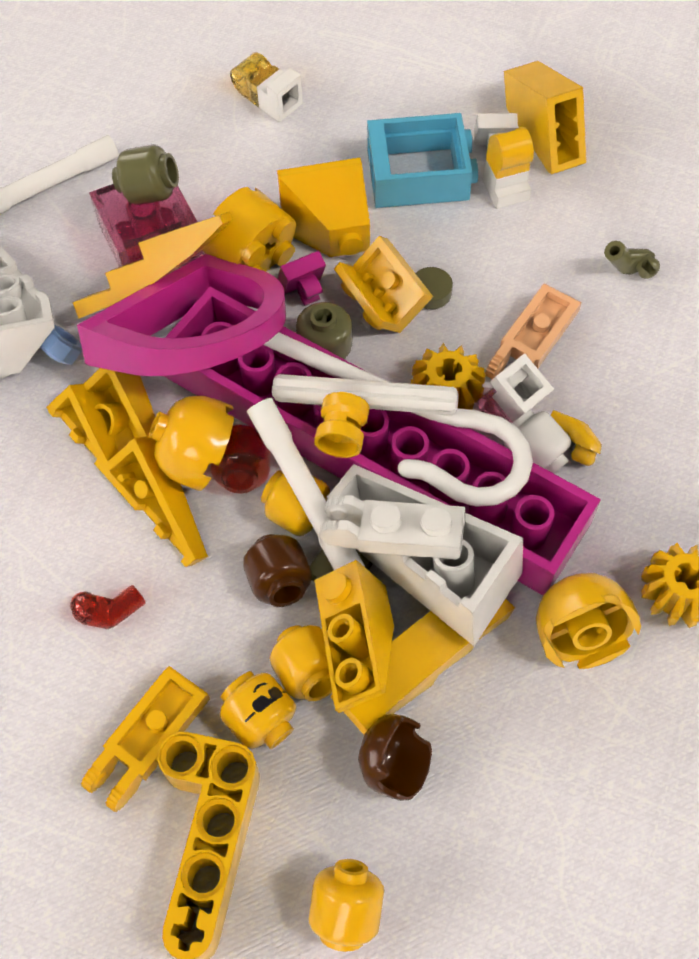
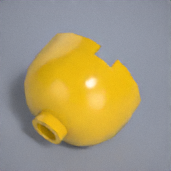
M202 395L188 396L175 402L167 414L160 411L157 413L149 432V438L156 440L155 459L158 467L168 478L197 491H202L208 485L212 478L203 474L208 465L213 463L219 466L234 423V416L227 413L234 409L233 406L215 398Z
M597 573L575 574L555 583L542 596L536 614L537 630L546 658L556 666L563 668L565 667L562 661L572 662L579 660L577 664L579 669H589L606 664L624 654L630 648L628 637L633 633L634 629L638 635L641 630L640 616L625 590L617 582Z

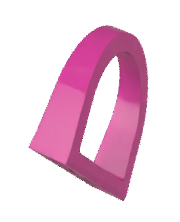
M204 254L164 276L157 282L144 287L77 324L85 364L132 375L169 376L195 372L232 361L259 348L282 329L286 321L285 293L280 281L263 270ZM209 287L220 291L245 306L258 309L244 321L211 334L188 338H158L151 336L182 318Z

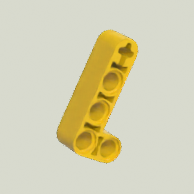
M176 732L165 738L158 749L157 761L159 767L173 787L200 795L163 925L162 939L166 950L176 959H210L215 954L219 945L259 787L260 773L253 753L247 746L191 732ZM193 752L197 754V760L189 770L184 772L172 770V763L180 753ZM241 762L248 766L246 776L239 782L227 783L221 779L223 770L231 763ZM220 813L232 815L234 817V825L228 834L221 837H214L208 834V824L215 815ZM206 866L218 868L220 870V880L212 891L207 893L194 891L193 879L201 868ZM191 901L201 908H211L212 912L207 914L205 911L199 910L196 927L204 934L202 942H192L189 951H186L187 945L179 939V935L182 930L190 931L193 927L196 913L189 906H186L187 902Z

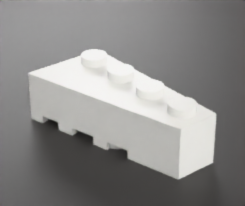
M355 464L351 466L327 496V499H329L333 495H350L357 497L363 502L365 500L446 505ZM465 513L461 555L458 560L359 552L473 646H475L523 571V538ZM353 523V524H355L356 526L360 527V524H361V523Z

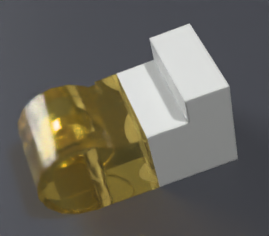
M253 52L230 71L231 81L237 91L278 122H281L303 104L301 75L291 68L284 72L275 65L272 66L258 52ZM282 96L288 99V102L284 105L282 103Z

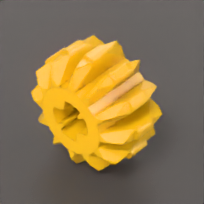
M443 343L439 348V353L426 348L422 360L415 361L412 367L413 379H411L410 384L454 387L458 391L457 408L473 410L474 403H479L483 397V384L485 383L486 375L484 368L478 367L479 360L477 359V354L464 356L462 345L455 351H448Z
M678 543L670 546L667 553L659 550L653 554L650 560L651 565L645 566L641 574V580L646 583L641 590V598L654 600L655 602L650 608L651 615L664 611L668 614L667 621L669 626L675 625L680 617L688 628L696 626L699 622L698 545L691 547L688 553H685Z

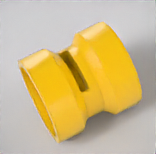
M333 392L326 395L321 407V417L324 420L317 427L314 439L315 446L325 454L334 457L349 458L357 456L362 450L364 440L361 427L367 423L369 415V404L366 400L347 392Z

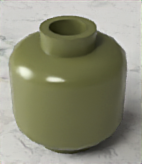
M151 144L126 149L118 156L116 167L112 170V181L117 192L123 193L124 197L131 204L142 205L167 200L172 195L173 189L178 186L179 173L172 154L166 153L158 145Z
M320 302L306 307L300 313L295 326L296 333L345 360L351 351L353 334L350 316L344 308L334 303Z

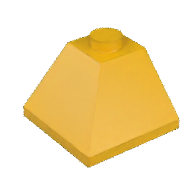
M360 157L277 170L280 208L296 222L295 239L317 251L319 250V252L329 257L354 255L359 252H365L369 248L370 219Z

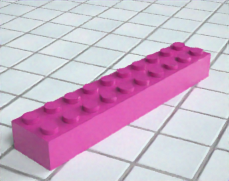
M209 287L165 338H188L218 332L244 321L256 311ZM284 326L279 331L286 336L355 366ZM264 345L239 358L211 368L185 374L164 376L197 396L202 395L215 398L232 405L234 409L228 414L254 429L256 428L247 414V410L262 400L272 398L292 433L293 442L300 455L340 479L355 464L446 505L465 507V513L522 537L523 571L517 581L541 595H544L558 579L589 529L601 501L600 498L535 463L532 465L528 482L517 495L505 502L492 506L475 507L460 503L423 480L402 477L397 469L398 464L404 459H415L430 462L440 467L464 484L475 487H489L504 481L511 473L514 462L510 449L471 428L455 427L432 421L411 412L369 409L367 423L361 427V431L364 434L361 452L357 456L349 458L325 454L314 443L317 427L324 420L321 417L322 405L278 402L272 396L274 377L278 374L335 377Z

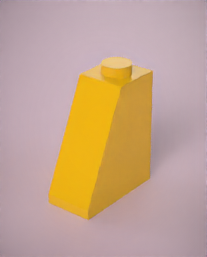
M540 61L503 71L507 110L509 113H517L518 127H525L529 131L534 151L550 174H554L585 164L586 143L583 87Z

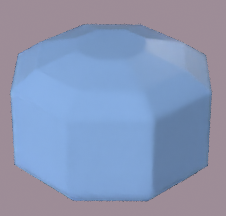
M54 325L55 328L40 348L53 360L72 365L82 352L81 343L73 335Z

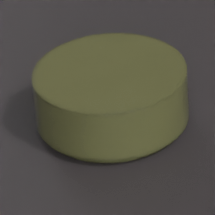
M426 267L415 273L433 295V298L424 307L425 309H438L450 301L453 281L446 271L437 267Z

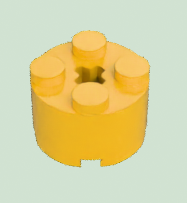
M249 187L240 188L229 195L214 211V216L230 211L232 221L203 249L205 254L236 264L257 268L265 272L275 264L278 266L285 265L293 256L295 247L291 242L296 231L295 220L259 189L255 188V191H252Z

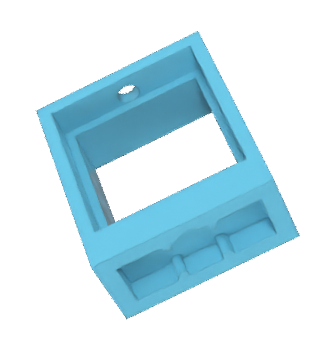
M461 113L367 120V153L375 208L470 200L471 184L478 182V164L476 158L470 159L469 153H472V134L470 129H464ZM448 149L451 151L453 170L391 175L388 154Z

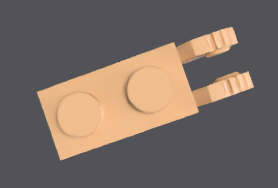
M544 283L501 340L500 348L490 361L485 375L493 379L504 370L510 356L518 359L524 353L538 369L578 314L581 302Z

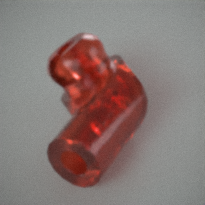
M131 585L113 599L94 595L87 591L79 592L72 598L70 609L73 617L83 625L111 629L145 605L146 601L135 586Z

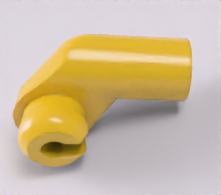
M553 410L551 416L569 435L571 441L576 444L575 449L571 453L572 460L586 466L593 465L596 454H601L602 444L589 425Z

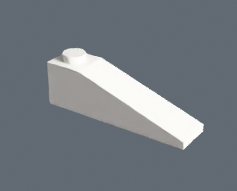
M0 245V379L10 374L20 373L55 326L49 297L44 291L39 292L34 287L31 277L28 274L23 275L18 270L16 261Z

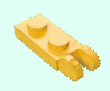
M168 666L103 745L104 751L95 760L91 768L88 769L87 773L84 774L81 786L89 793H93V791H96L104 784L114 771L117 762L120 761L129 769L111 790L105 802L106 806L112 811H120L138 790L142 779L146 781L159 765L157 753L162 741L173 733L185 732L210 700L208 693Z

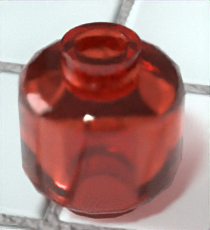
M235 425L232 427L230 439L219 466L213 463L210 464L213 479L230 492L248 493L262 486L268 479L271 451L266 448L256 428L246 425Z

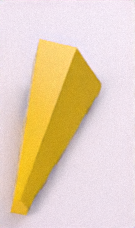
M99 368L83 384L69 385L46 407L52 417L61 418L71 429L69 436L73 441L84 444L97 458L94 463L96 467L135 510H143L155 523L156 526L153 531L159 538L169 539L184 556L181 562L185 567L192 566L206 559L208 555L181 484L168 478L158 467L155 459L156 440L149 438L155 414L141 377L139 375Z

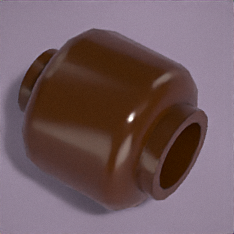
M265 535L259 538L244 556L243 568L255 597L263 603L271 604L275 607L290 606L304 596L311 583L312 570L299 542L288 535Z

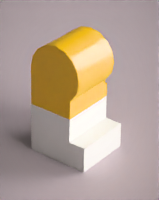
M525 127L490 136L482 181L496 209L530 200L532 189L528 183L530 162L534 158V148L530 133Z

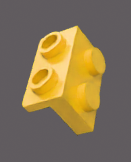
M382 236L376 238L353 266L339 262L334 268L342 280L340 285L343 291L352 299L358 301L364 310L362 312L363 318L377 330L386 329L401 333L433 298V295L390 240Z

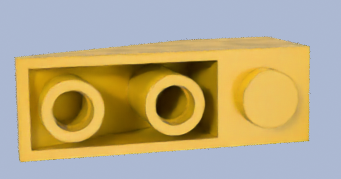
M357 560L314 580L335 711L338 713L385 693L394 631L386 585Z

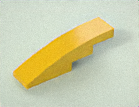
M230 211L139 242L138 244L144 259L106 272L105 275L110 285L109 289L87 295L72 302L78 318L112 306L178 269L203 250L232 221Z
M507 599L504 600L479 640L510 617L515 607ZM428 612L392 641L385 693L343 712L365 734L379 718L394 714L431 687L439 674L470 653L474 646L433 612Z

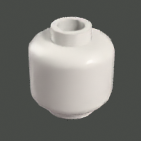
M528 410L513 423L529 442L533 463L555 473L569 461L563 453L570 447L571 439L548 412L541 411L534 414L531 410ZM504 441L503 446L510 449Z

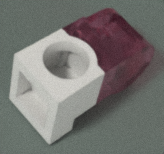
M524 353L490 381L493 388L479 398L478 407L481 412L503 417L510 423H513L553 391L554 388Z

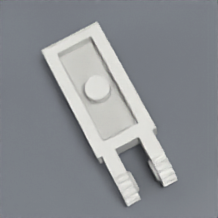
M333 495V497H329L326 501L324 512H326V516L334 520L324 521L321 524L319 537L321 538L320 540L329 544V546L357 548L359 552L457 560L460 558L466 518L465 507L365 500L363 502L357 497L350 495ZM353 523H361V524H360V527H358V526H356V525L353 524Z

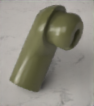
M616 240L611 241L605 247V257L623 274L631 275L638 272L641 278L649 279L655 276L660 269V263L655 259V253L648 249L627 248L622 242Z

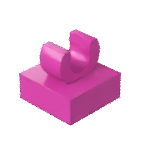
M318 250L282 265L277 279L282 284L285 294L297 290L301 301L306 306L320 300L319 294L323 293V290L318 280H321L326 264Z

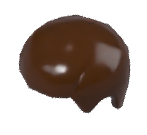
M389 714L379 718L364 734L358 762L365 783L373 791L392 799L404 801L411 800L422 789L430 769L432 747L429 741L416 733L415 729H420V723L403 715Z

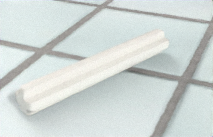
M285 374L276 375L272 386V396L278 402L322 405L326 395L333 392H347L366 400L369 404V409L454 415L458 407L457 389L447 386Z

